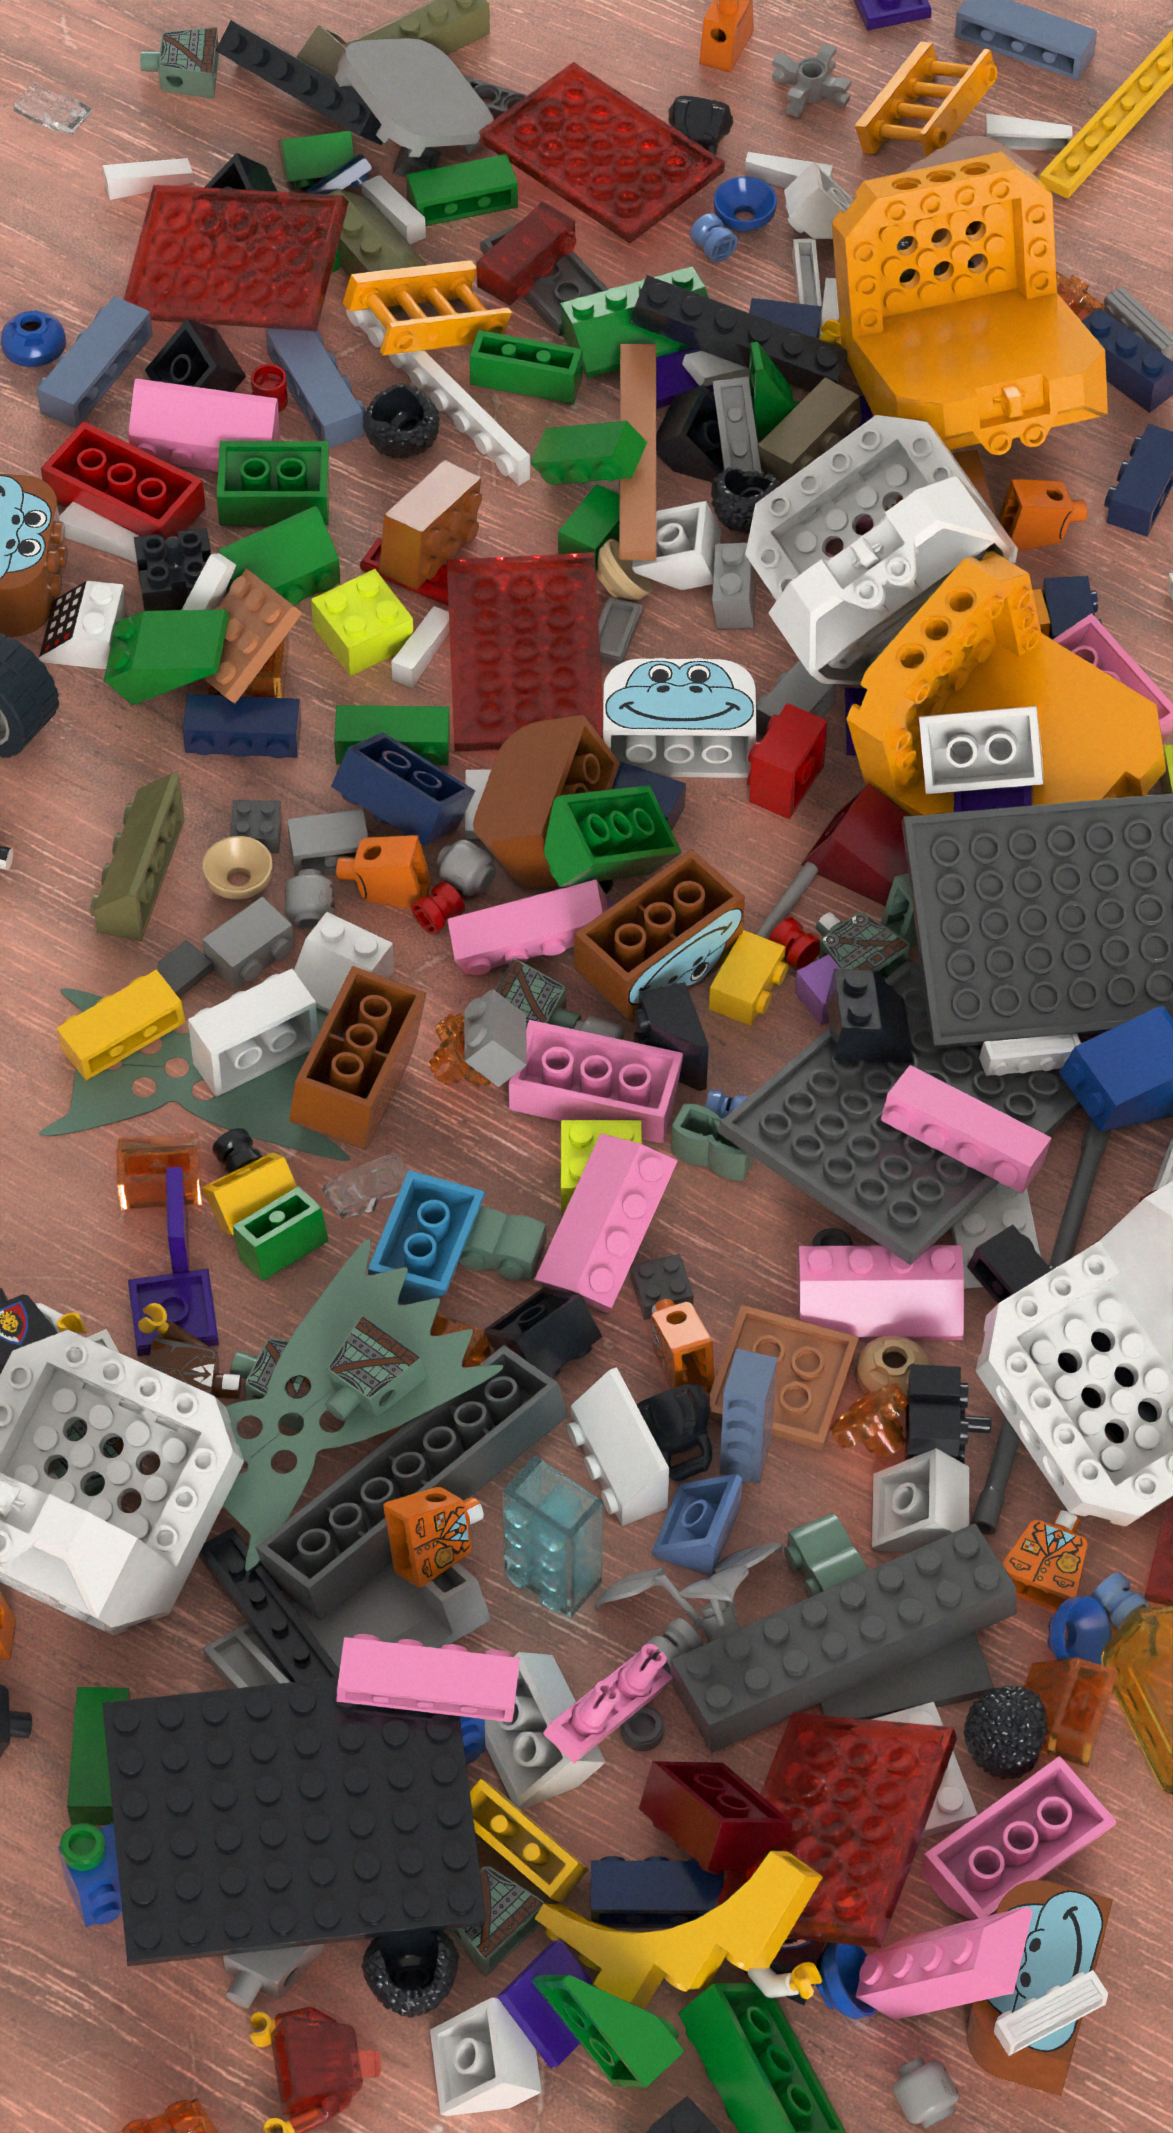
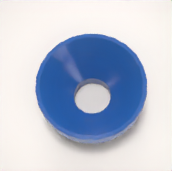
M740 176L731 178L722 183L714 194V211L726 226L741 232H749L750 230H756L765 226L774 217L777 207V196L774 189L765 181L754 177ZM746 211L753 214L754 218L742 221L737 219L735 215Z
M37 310L22 312L14 316L4 325L1 332L3 353L13 363L21 366L38 367L53 362L61 355L66 345L65 332L59 320L48 313ZM30 321L41 324V327L35 331H26L21 328L23 324Z
M1077 1596L1065 1600L1049 1621L1048 1646L1060 1665L1067 1671L1077 1674H1093L1103 1666L1110 1651L1111 1625L1108 1614L1103 1605L1091 1596ZM1065 1625H1066L1067 1630H1068V1640H1067L1066 1645H1065Z
M843 1937L826 1947L818 1971L823 1981L820 1984H816V1987L821 1993L825 2005L830 2009H835L842 2015L854 2020L867 2018L874 2015L877 2009L855 1997L860 1980L859 1972L867 1954L854 1939Z

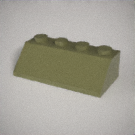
M430 0L348 41V43L360 40L411 38L430 43L448 55L490 34L489 3L486 0Z
M337 189L317 199L338 219L340 265L349 276L357 273L427 265L370 199L341 189ZM400 305L387 307L392 315L404 310Z
M171 773L139 788L133 803L126 805L123 817L125 825L123 832L117 833L114 838L112 862L105 864L101 878L103 887L100 894H94L91 902L90 914L95 917L97 933L142 941L185 821L179 774Z

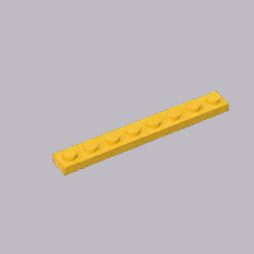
M1173 29L1043 170L1039 180L1047 189L1068 199L1173 84Z

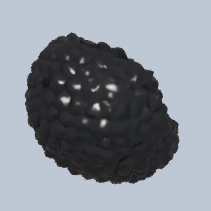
M410 382L400 383L381 391L375 396L364 413L363 427L370 444L379 453L392 458H408L409 456L419 455L421 452H425L427 448L432 447L433 441L436 440V435L439 432V411L431 399L427 397L424 390L412 385Z
M728 467L726 470L718 473L717 477L712 480L711 497L714 513L722 525H725L729 530L749 534L755 504L783 483L773 474L765 475L764 472L759 474L758 471L753 473L751 471L744 472L735 467Z
M1003 1686L986 1691L984 1696H980L979 1700L973 1702L966 1717L963 1732L969 1754L973 1755L972 1759L976 1761L978 1767H983L984 1772H989L991 1776L1005 1780L1007 1778H1021L1034 1768L1040 1756L1039 1753L1043 1750L1042 1745L1046 1743L1044 1737L1048 1734L1046 1708L1044 1702L1040 1699V1695L1033 1693L1031 1689H1027L1024 1686Z
M443 1930L378 1937L372 1939L370 1945L365 1950L361 1967L367 1985L375 1997H377L378 2002L383 2003L386 2009L392 2008L393 2012L412 2018L437 2008L445 1997L449 1995L457 1973L459 1954L454 1946V1941Z

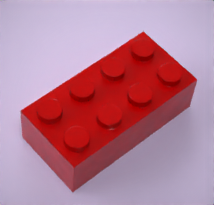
M84 421L41 467L42 480L53 489L58 504L67 508L72 502H75L139 536L163 533L164 540L172 536L178 538V531L187 530L206 509L202 479Z

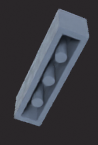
M965 0L957 11L955 38L1077 81L1095 53L1097 30L1012 0Z
M113 296L105 307H101L89 327L79 333L75 344L70 350L60 356L56 367L47 377H43L39 382L37 396L40 413L73 428H77L153 336L150 311L116 296Z
M304 315L265 329L267 354L274 365L281 367L285 371L287 387L318 440L329 441L330 449L363 437V418L366 412L364 404L360 399L355 400L353 397L352 387L347 376H341L338 372L336 359L331 351L326 352L323 347L322 336L318 328H312Z
M736 1348L723 1396L719 1474H738L743 1478L742 1482L752 1481L760 1483L772 1441L778 1359L776 1357Z

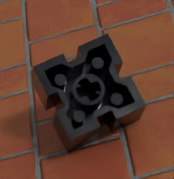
M207 528L178 531V538L172 536L167 538V540H164L163 533L134 537L144 611L182 610L211 555Z
M910 1364L905 1405V1461L937 1448L964 1464L968 1432H991V1417L965 1416V1408L968 1407V1383H961V1367Z

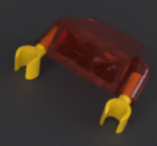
M314 2007L278 2013L275 2019H271L264 2012L254 2013L250 2018L253 2028L266 2027L263 2031L253 2032L249 2036L257 2047H266L272 2044L282 2115H290V2120L286 2122L279 2118L267 2120L263 2127L265 2133L273 2132L276 2129H283V2133H307L326 2124L350 2106L352 2098L362 2087L363 2078H377L380 2075L382 2063L379 2051L358 2050L355 2029L351 2025L338 2023L336 2019Z

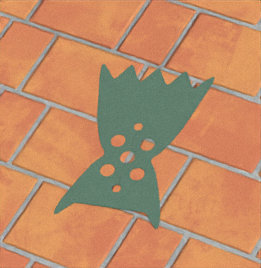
M60 989L61 993L83 1012L96 1005L103 998L76 989ZM316 1008L319 1034L329 1013ZM175 1030L160 1037L162 1047L158 1053L146 1055L138 1050L121 1060L122 1065L118 1070L106 1069L85 1081L76 1069L70 1112L39 1133L44 1136H55L84 1131L149 1113L168 1102H177L192 1114L225 1129L242 1128L252 1138L340 1161L351 1160L340 1147L330 1141L325 1135L289 1122L295 1080L310 1051L218 1097L214 1096L209 1100L202 1101L196 1099L192 1094L193 1085L204 1079L193 1064L190 1033L180 1034ZM176 1057L185 1059L189 1064L187 1074L179 1078L170 1077L164 1069L166 1062ZM148 1077L155 1081L157 1088L153 1095L142 1098L132 1092L133 1082L138 1078Z
M370 1239L365 1240L350 1256L294 1331L274 1368L267 1394L261 1399L246 1400L226 1406L236 1443L240 1447L244 1461L248 1463V1469L245 1473L237 1475L223 1507L250 1533L245 1564L246 1571L251 1570L260 1562L255 1547L289 1518L311 1476L316 1454L320 1450L350 1445L397 1428L480 1385L503 1369V1365L462 1367V1361L473 1334L471 1329L440 1336L430 1335L431 1327L440 1304L439 1298L407 1305L398 1304L399 1295L408 1272L406 1267L375 1275H366L371 1248ZM363 1315L422 1358L427 1378L379 1417H372L359 1406H356L345 1418V1424L339 1431L333 1433L326 1432L320 1427L319 1420L321 1415L328 1410L325 1403L337 1391L331 1384L327 1368L358 1319ZM294 1376H305L311 1382L310 1392L303 1398L298 1399L288 1396L285 1392L287 1381ZM292 1412L301 1415L304 1419V1426L300 1433L286 1436L279 1431L278 1423L283 1415ZM246 1416H256L262 1422L263 1428L261 1433L253 1439H244L237 1433L239 1421ZM282 1450L291 1451L297 1457L296 1467L291 1472L285 1474L277 1473L271 1467L272 1457Z

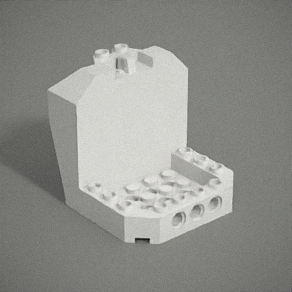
M875 415L755 504L745 555L776 599L775 604L769 611V615L808 673L822 684L860 685L869 666L964 558L973 556L977 560L982 561L984 553L993 551L1015 564L1018 548L940 436L927 421ZM891 496H903V500L886 511V502ZM863 517H871L874 522L873 528L864 535H858L856 533L857 522ZM833 539H841L843 541V550L834 557H828L825 551L827 544Z
M1173 1181L1144 1198L1100 1241L997 1304L986 1315L983 1332H985L983 1347L976 1367V1373L1068 1512L1084 1517L1092 1515L1108 1519L1110 1523L1125 1527L1173 1497ZM1094 1332H1102L1108 1336L1111 1342L1108 1352H1100L1094 1348L1091 1342V1336ZM1060 1353H1069L1076 1358L1078 1368L1075 1373H1067L1060 1368L1058 1364ZM1117 1367H1125L1132 1372L1134 1376L1132 1387H1123L1116 1381L1114 1373ZM1083 1388H1093L1099 1393L1101 1404L1098 1408H1090L1084 1404L1081 1397ZM1140 1402H1149L1156 1408L1157 1419L1155 1422H1146L1140 1417L1138 1413ZM1107 1423H1116L1123 1429L1124 1440L1122 1443H1113L1106 1437L1105 1426Z
M70 1330L13 1350L0 1375V1583L112 1636L129 1630L128 1627L149 1619L154 1621L169 1615L244 1463L240 1447L236 1443L230 1425L231 1420L226 1406L209 1393ZM76 1420L85 1421L87 1424L86 1435L79 1441H70L67 1437L69 1425ZM112 1437H121L124 1443L121 1454L115 1458L105 1457L103 1452L105 1442ZM152 1453L158 1454L160 1457L159 1469L151 1475L142 1474L140 1462L143 1457ZM57 1458H65L68 1462L67 1473L62 1478L51 1479L48 1474L50 1463ZM93 1475H102L105 1480L102 1492L96 1496L86 1495L84 1485L87 1479ZM129 1492H139L142 1499L140 1507L133 1513H124L121 1509L122 1498Z

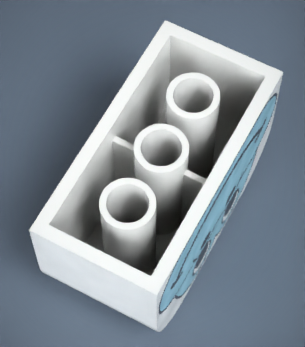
M655 658L625 661L614 667L604 682L603 741L619 761L665 777L748 778L751 770L748 755L753 744L756 742V688L754 680L750 673L742 666L722 659Z

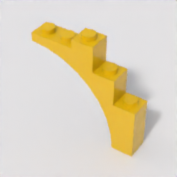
M770 1851L750 1880L726 1902L696 1920L667 1930L644 1933L621 1931L590 1921L563 1904H543L535 1920L547 1928L545 1934L551 1940L561 1939L565 1946L569 1944L580 1952L578 1958L582 1963L596 1971H600L593 1985L641 2009H646L663 1978L672 1986L685 1992L688 1989H707L725 1957L733 1965L745 1971L750 1969H768L823 1876L789 1852Z

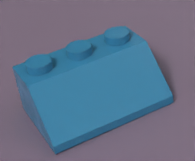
M408 1170L368 1267V1275L406 1267L408 1272L398 1299L399 1303L406 1305L446 1295L484 1200L485 1191Z

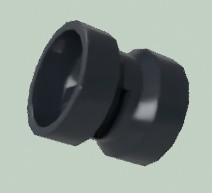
M242 1128L232 1129L224 1133L215 1141L212 1147L217 1160L226 1165V1174L263 1157L260 1151L253 1149L252 1138Z

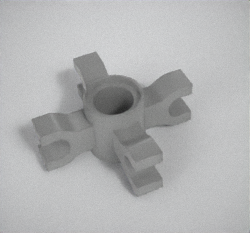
M824 43L817 57H807L800 60L799 63H795L791 58L781 53H778L774 58L772 66L777 69L772 74V80L778 83L795 85L787 94V99L791 101L786 108L787 114L798 118L803 112L806 103H818L825 97L835 105L845 108L850 101L851 95L846 92L851 87V80L842 77L834 78L827 75L835 68L836 62L831 59L836 54V47Z

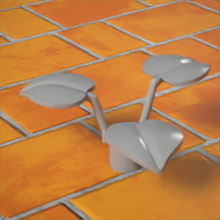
M775 1542L736 1551L715 1565L714 1570L716 1574L712 1575L709 1579L697 1581L680 1592L663 1575L665 1573L663 1568L638 1571L621 1578L611 1585L600 1596L594 1606L596 1611H598L605 1602L634 1596L651 1586H663L690 1616L696 1630L703 1628L708 1642H711L740 1629L734 1615L737 1613V1609L733 1600L738 1585L749 1574L748 1568L761 1562L774 1551L782 1552L783 1546L781 1542ZM685 1598L710 1599V1603L700 1608L702 1616H699Z

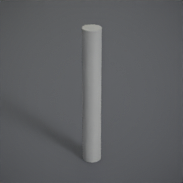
M811 862L804 864L755 935L769 939L773 930L787 917L817 874L818 868Z

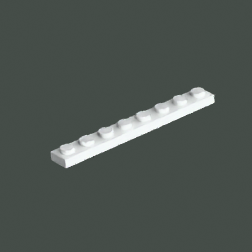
M346 308L350 322L356 327L359 326L368 335L369 340L375 347L381 348L386 329L370 309L349 312ZM424 350L388 355L392 364L398 369L401 368L410 377L413 385L424 390L439 411H444L453 420L456 428L462 433L465 432L474 441L477 449L482 454H487L496 463L499 471L504 476H509L518 486L530 480V455Z

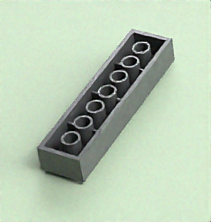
M503 1345L479 1365H503V1369L498 1374L412 1419L259 1543L255 1548L261 1565L281 1591L321 1621L392 1562L383 1504L434 1487H442L462 1500L474 1495L568 1417L559 1383Z
M974 1523L671 1659L673 1687L712 1753L816 1706L821 1701L1015 1615L1016 1585Z

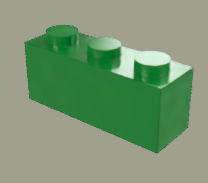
M507 154L406 174L407 200L425 217V227L518 208V182Z
M478 330L469 356L470 385L574 404L583 378V349Z
M628 421L545 428L530 464L541 474L542 479L551 485L627 479L633 477L647 441Z
M336 705L334 737L336 764L342 763L349 747L384 732L434 765H449V706Z
M77 1687L67 1801L71 1825L79 1823L109 1825L114 1823L102 1703L131 1700L129 1688Z

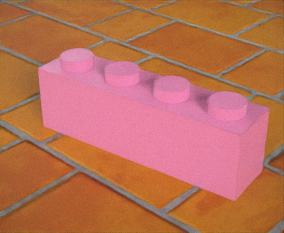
M592 880L449 918L447 920L454 961L465 975H482L488 973L491 968L509 965L513 958L525 963L529 958L536 956L561 954L567 948L574 947V933L609 909L606 894L598 881Z
M909 1065L888 1092L881 1121L895 1129L916 1138L1021 1194L1044 1165L1052 1139L1044 1133Z
M357 1634L353 1638L344 1637L337 1687V1702L512 1722L520 1658L511 1657L510 1653L502 1650H487L485 1654L467 1652L465 1647L454 1644L443 1645L441 1648L424 1647L423 1643L412 1639H402L397 1641V1643L382 1642L378 1637L369 1634Z

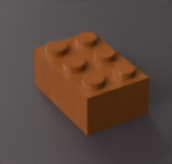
M444 460L384 514L379 572L416 590L427 579H432L446 561H451L461 547L467 542H472L479 529L477 513L482 501V494H480L481 477Z

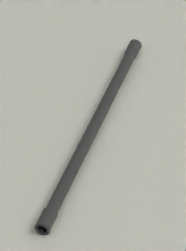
M1089 1118L1083 1138L1081 1156L1049 1265L1054 1268L1065 1263L1073 1256L1099 1162L1104 1155L1111 1131L1100 1132L1091 1118ZM1006 1417L1003 1420L985 1486L979 1495L971 1525L975 1523L982 1534H993L996 1531L1004 1503V1492L1020 1440Z

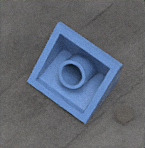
M738 1474L679 1484L651 1554L658 1559L712 1576L715 1572L714 1567L720 1560L741 1507L743 1478Z

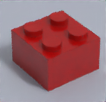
M786 703L779 715L774 714L771 717L766 728L765 737L761 742L756 741L753 744L748 755V762L751 763V770L747 778V785L750 786V803L790 820L824 768L828 720L789 703Z

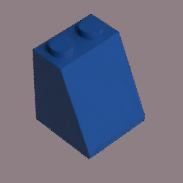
M1164 1006L1150 1010L1075 1046L1060 1070L1059 1074L1100 1132L1173 1117V1018Z

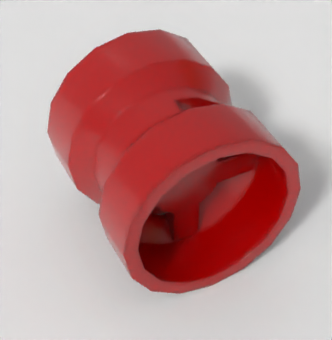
M264 364L257 367L251 374L252 395L277 398L278 413L283 411L288 404L285 371L274 364Z
M441 881L432 888L431 895L428 897L421 896L413 902L411 910L419 925L426 932L435 935L445 927L447 919L460 916L465 912V904L453 886L445 881Z
M788 917L780 922L768 939L785 946L787 962L797 971L811 964L819 954L820 939L813 933L804 932L803 925L794 917Z

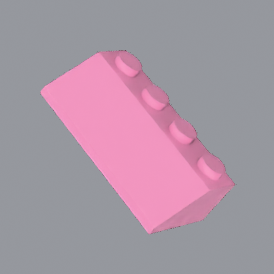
M135 379L128 433L129 444L171 465L218 472L220 441H281L277 398Z
M1092 613L1053 639L1058 644L1157 705L1164 744L1173 731V704Z
M529 1020L526 1028L527 1066L510 1078L509 1110L557 1121L641 1120L642 1139L664 1143L674 1108L683 1053Z
M600 1133L534 1281L554 1290L579 1295L586 1305L609 1314L678 1160L643 1144Z
M882 1245L799 1246L797 1288L800 1321L857 1336L859 1341H873L884 1336H901L912 1341L963 1340L964 1268L962 1245H932L911 1265Z
M1059 1756L926 1852L920 1875L948 1908L971 1920L994 1915L1002 1898L1008 1891L1021 1883L1043 1879L1115 1826L1117 1821Z
M1023 1907L909 1935L865 1957L859 1972L860 1980L855 1997L876 2008L891 2019L898 2020L1012 1994L1015 1990L1033 1910Z

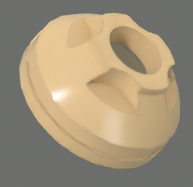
M610 539L599 549L598 570L596 571L599 581L615 598L623 597L641 600L652 592L653 587L650 579L634 573L632 569L633 560H619V542Z
M232 836L216 842L208 849L202 862L203 875L210 889L219 896L234 900L246 899L259 894L270 882L273 871L272 857L266 846L258 840L245 836ZM236 873H244L250 877L249 882L243 886L231 885L228 879Z
M901 1336L880 1337L866 1345L859 1355L856 1364L857 1384L870 1400L878 1404L893 1407L906 1405L910 1364L930 1365L924 1350L912 1340ZM889 1352H898L906 1358L907 1362L900 1368H890L884 1364L882 1358Z

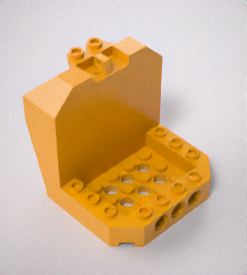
M997 152L863 181L855 191L856 199L845 213L840 211L832 221L841 347L847 350L846 359L874 416L881 415L927 421L940 436L949 451L982 443L990 454L1002 455L1011 448L1013 438L1018 437L1022 444L1027 447H1037L1045 441L1052 427L1108 415L1105 349L1057 293L1052 193L1035 175L1020 167L1003 152ZM981 221V228L976 234L966 235V228L970 223ZM946 228V237L941 242L933 243L931 239L934 232L938 229ZM905 236H913V242L909 248L905 250L897 249L900 239ZM983 254V260L979 266L968 268V261L973 255ZM943 261L949 262V268L944 274L934 275V269L937 264ZM915 269V275L912 280L906 283L899 281L901 274L905 270Z
M993 551L984 553L982 561L971 556L964 558L865 671L860 684L867 689L861 707L857 704L852 705L846 718L865 786L868 783L871 784L910 816L954 812V792L926 794L919 716L1037 706L1044 781L1041 785H1032L1033 805L1147 796L1149 790L1166 771L1157 705L1042 634L1029 573Z

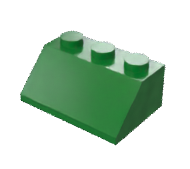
M220 441L217 479L219 525H274L314 506L319 509L325 525H329V441Z
M316 506L218 550V553L236 564L223 598L229 593L234 580L240 577L246 568L292 605H296L303 599L321 591H327L334 585L341 583L339 558L321 513Z

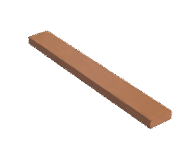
M620 344V421H628L647 441V444L633 477L620 479L619 560L656 561V344Z

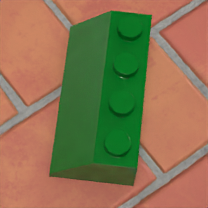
M693 266L654 277L709 298L706 287ZM645 279L560 303L563 338L569 347L583 349V372L587 378L620 369V344H656V357L691 348L683 343L629 324Z
M650 785L558 796L553 801L543 853L549 864L550 873L556 879L559 887L592 880L599 882L651 874L681 854L682 851Z
M713 1983L678 2013L686 2028L687 2038L695 2046L705 2066L708 2079L715 2085L725 2105L726 2114L734 2123L739 2133H846L776 1997H766L755 1983Z

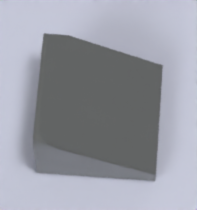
M402 146L398 153L393 173L406 177V174L437 168L441 153L431 147H426L420 158L409 157V150Z

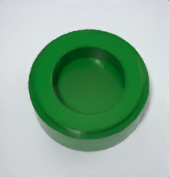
M88 1823L75 1824L62 1835L60 1841L61 1854L64 1862L72 1869L79 1871L90 1870L98 1866L104 1859L106 1854L105 1839L103 1833L96 1826Z

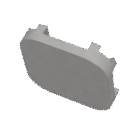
M411 38L355 41L348 45L338 62V72L335 75V79L339 87L353 86L382 124L376 136L384 144L391 139L400 146L406 147L409 150V157L420 158L426 147L463 145L469 154L478 152L494 126L493 116L488 107L456 65L443 51L430 43Z

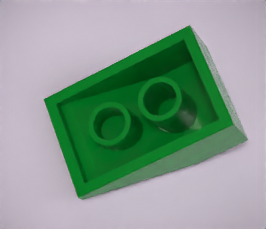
M225 609L143 611L128 618H123L115 624L104 682L131 705H135L217 673L229 613Z
M538 1975L532 1980L535 1987L613 2086L646 2088L685 2052L676 2041L679 2037L676 2029L663 2017L658 2018V2016L571 1975Z

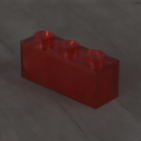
M542 201L476 262L477 287L511 306L520 296H525L538 279L549 274L553 266L564 255H569L573 251L577 241L575 237V220Z

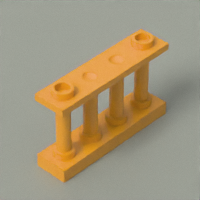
M921 41L855 124L863 153L875 154L887 138L922 143L925 157L931 155L936 149L946 146L998 78L997 67L994 64L991 50L984 49L972 65L941 62L936 57L933 44ZM937 75L962 78L956 86L931 83ZM920 96L945 99L940 107L914 104ZM904 117L929 120L923 129L898 126Z
M471 260L351 274L343 304L349 312L370 309L384 326L386 332L380 348L383 356L474 344L478 330L505 335L512 314L509 307L487 310L474 294L471 288L477 267ZM460 298L471 312L458 314L447 300ZM431 302L441 316L427 317L417 303ZM400 305L411 320L397 321L387 307Z

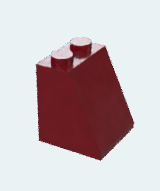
M868 783L835 814L801 863V866H804L806 862H811L818 868L817 875L886 906L894 877L908 873L901 821L903 817L910 815Z

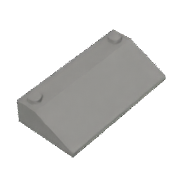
M392 1561L321 1621L290 1598L288 1600L339 1669L344 1637L353 1638L357 1634H369L378 1637L382 1642L397 1643V1641L402 1639H412L423 1643L424 1647L441 1648V1646L450 1644L464 1635L471 1634L478 1627L492 1620L478 1580L459 1562L452 1565L425 1586L418 1588L395 1574ZM248 1623L202 1648L205 1656L228 1689L291 1682Z

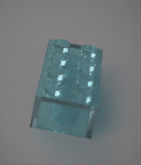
M534 1455L502 1491L504 1572H506L508 1579L519 1588L524 1589L527 1587L536 1593L547 1608L554 1612L560 1610L571 1618L602 1583L603 1501Z

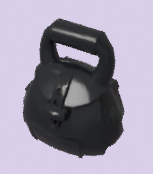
M678 96L668 110V121L674 135L669 149V159L675 169L704 173L712 167L716 159L718 144L724 136L730 133V129L734 124L730 107L725 103L711 99ZM681 148L696 152H706V160L677 154Z
M690 1383L637 1403V1407L669 1467L670 1479L678 1482L708 1470L712 1461V1445L708 1437L707 1425L712 1407H710V1396L699 1384ZM697 1445L700 1447L702 1455L671 1466V1456L673 1454L686 1452Z

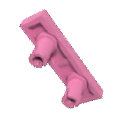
M653 1644L644 1645L638 1653L603 1681H599L592 1690L550 1722L543 1735L575 1764L667 1688L673 1678L662 1668L667 1659L664 1652H660L655 1660H653L652 1657L659 1648Z

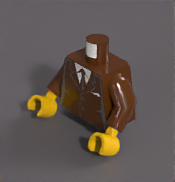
M151 1303L143 1309V1312L149 1315L153 1321L148 1317L142 1318L138 1322L140 1331L146 1334L152 1333L155 1330L158 1331V1337H153L149 1367L209 1393L216 1398H240L241 1375L219 1373L217 1351L211 1349V1347L171 1320L166 1321V1310L160 1304Z

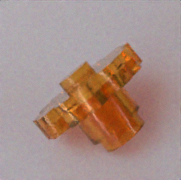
M1056 271L1057 293L1076 316L1079 315L1082 309L1091 314L1099 307L1102 310L1106 308L1104 304L1086 292L1090 286L1073 274L1067 279Z
M460 1013L456 1016L449 1014L437 1024L436 1034L442 1043L434 1051V1057L429 1060V1067L432 1073L444 1085H450L452 1082L459 1083L465 1079L476 1087L481 1085L489 1086L493 1082L465 1062L464 1016Z
M897 1383L887 1384L876 1392L866 1394L854 1402L847 1412L835 1420L830 1428L832 1437L841 1449L853 1447L862 1441L870 1453H875L879 1459L892 1455L906 1442V1438L902 1434L904 1428L896 1419L908 1404L906 1395Z

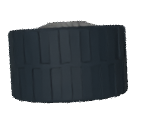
M1 633L0 757L9 758L20 753L56 714V710L59 708V694L54 684L55 681L44 663L30 649L23 646L22 643Z

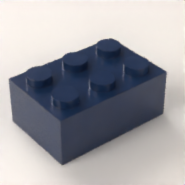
M384 732L349 747L331 785L332 788L342 793L341 795L346 801L355 805H361L372 812L376 820L394 826L402 831L404 836H418L420 844L424 846L458 829L475 793L474 789Z

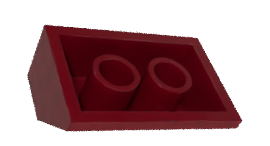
M652 1761L638 1808L653 1821L652 1824L655 1828L664 1831L675 1841V1845L679 1849L689 1853L698 1861L701 1869L713 1874H722L724 1870H744L789 1833L793 1825L790 1819L721 1762Z

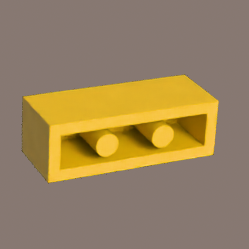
M156 969L146 976L137 977L129 986L117 993L103 997L96 1005L81 1014L70 1016L56 1029L62 1051L85 1081L186 1023L182 1001Z
M480 1779L470 1791L475 1833L545 1894L562 1903L588 1872L589 1868L498 1789Z

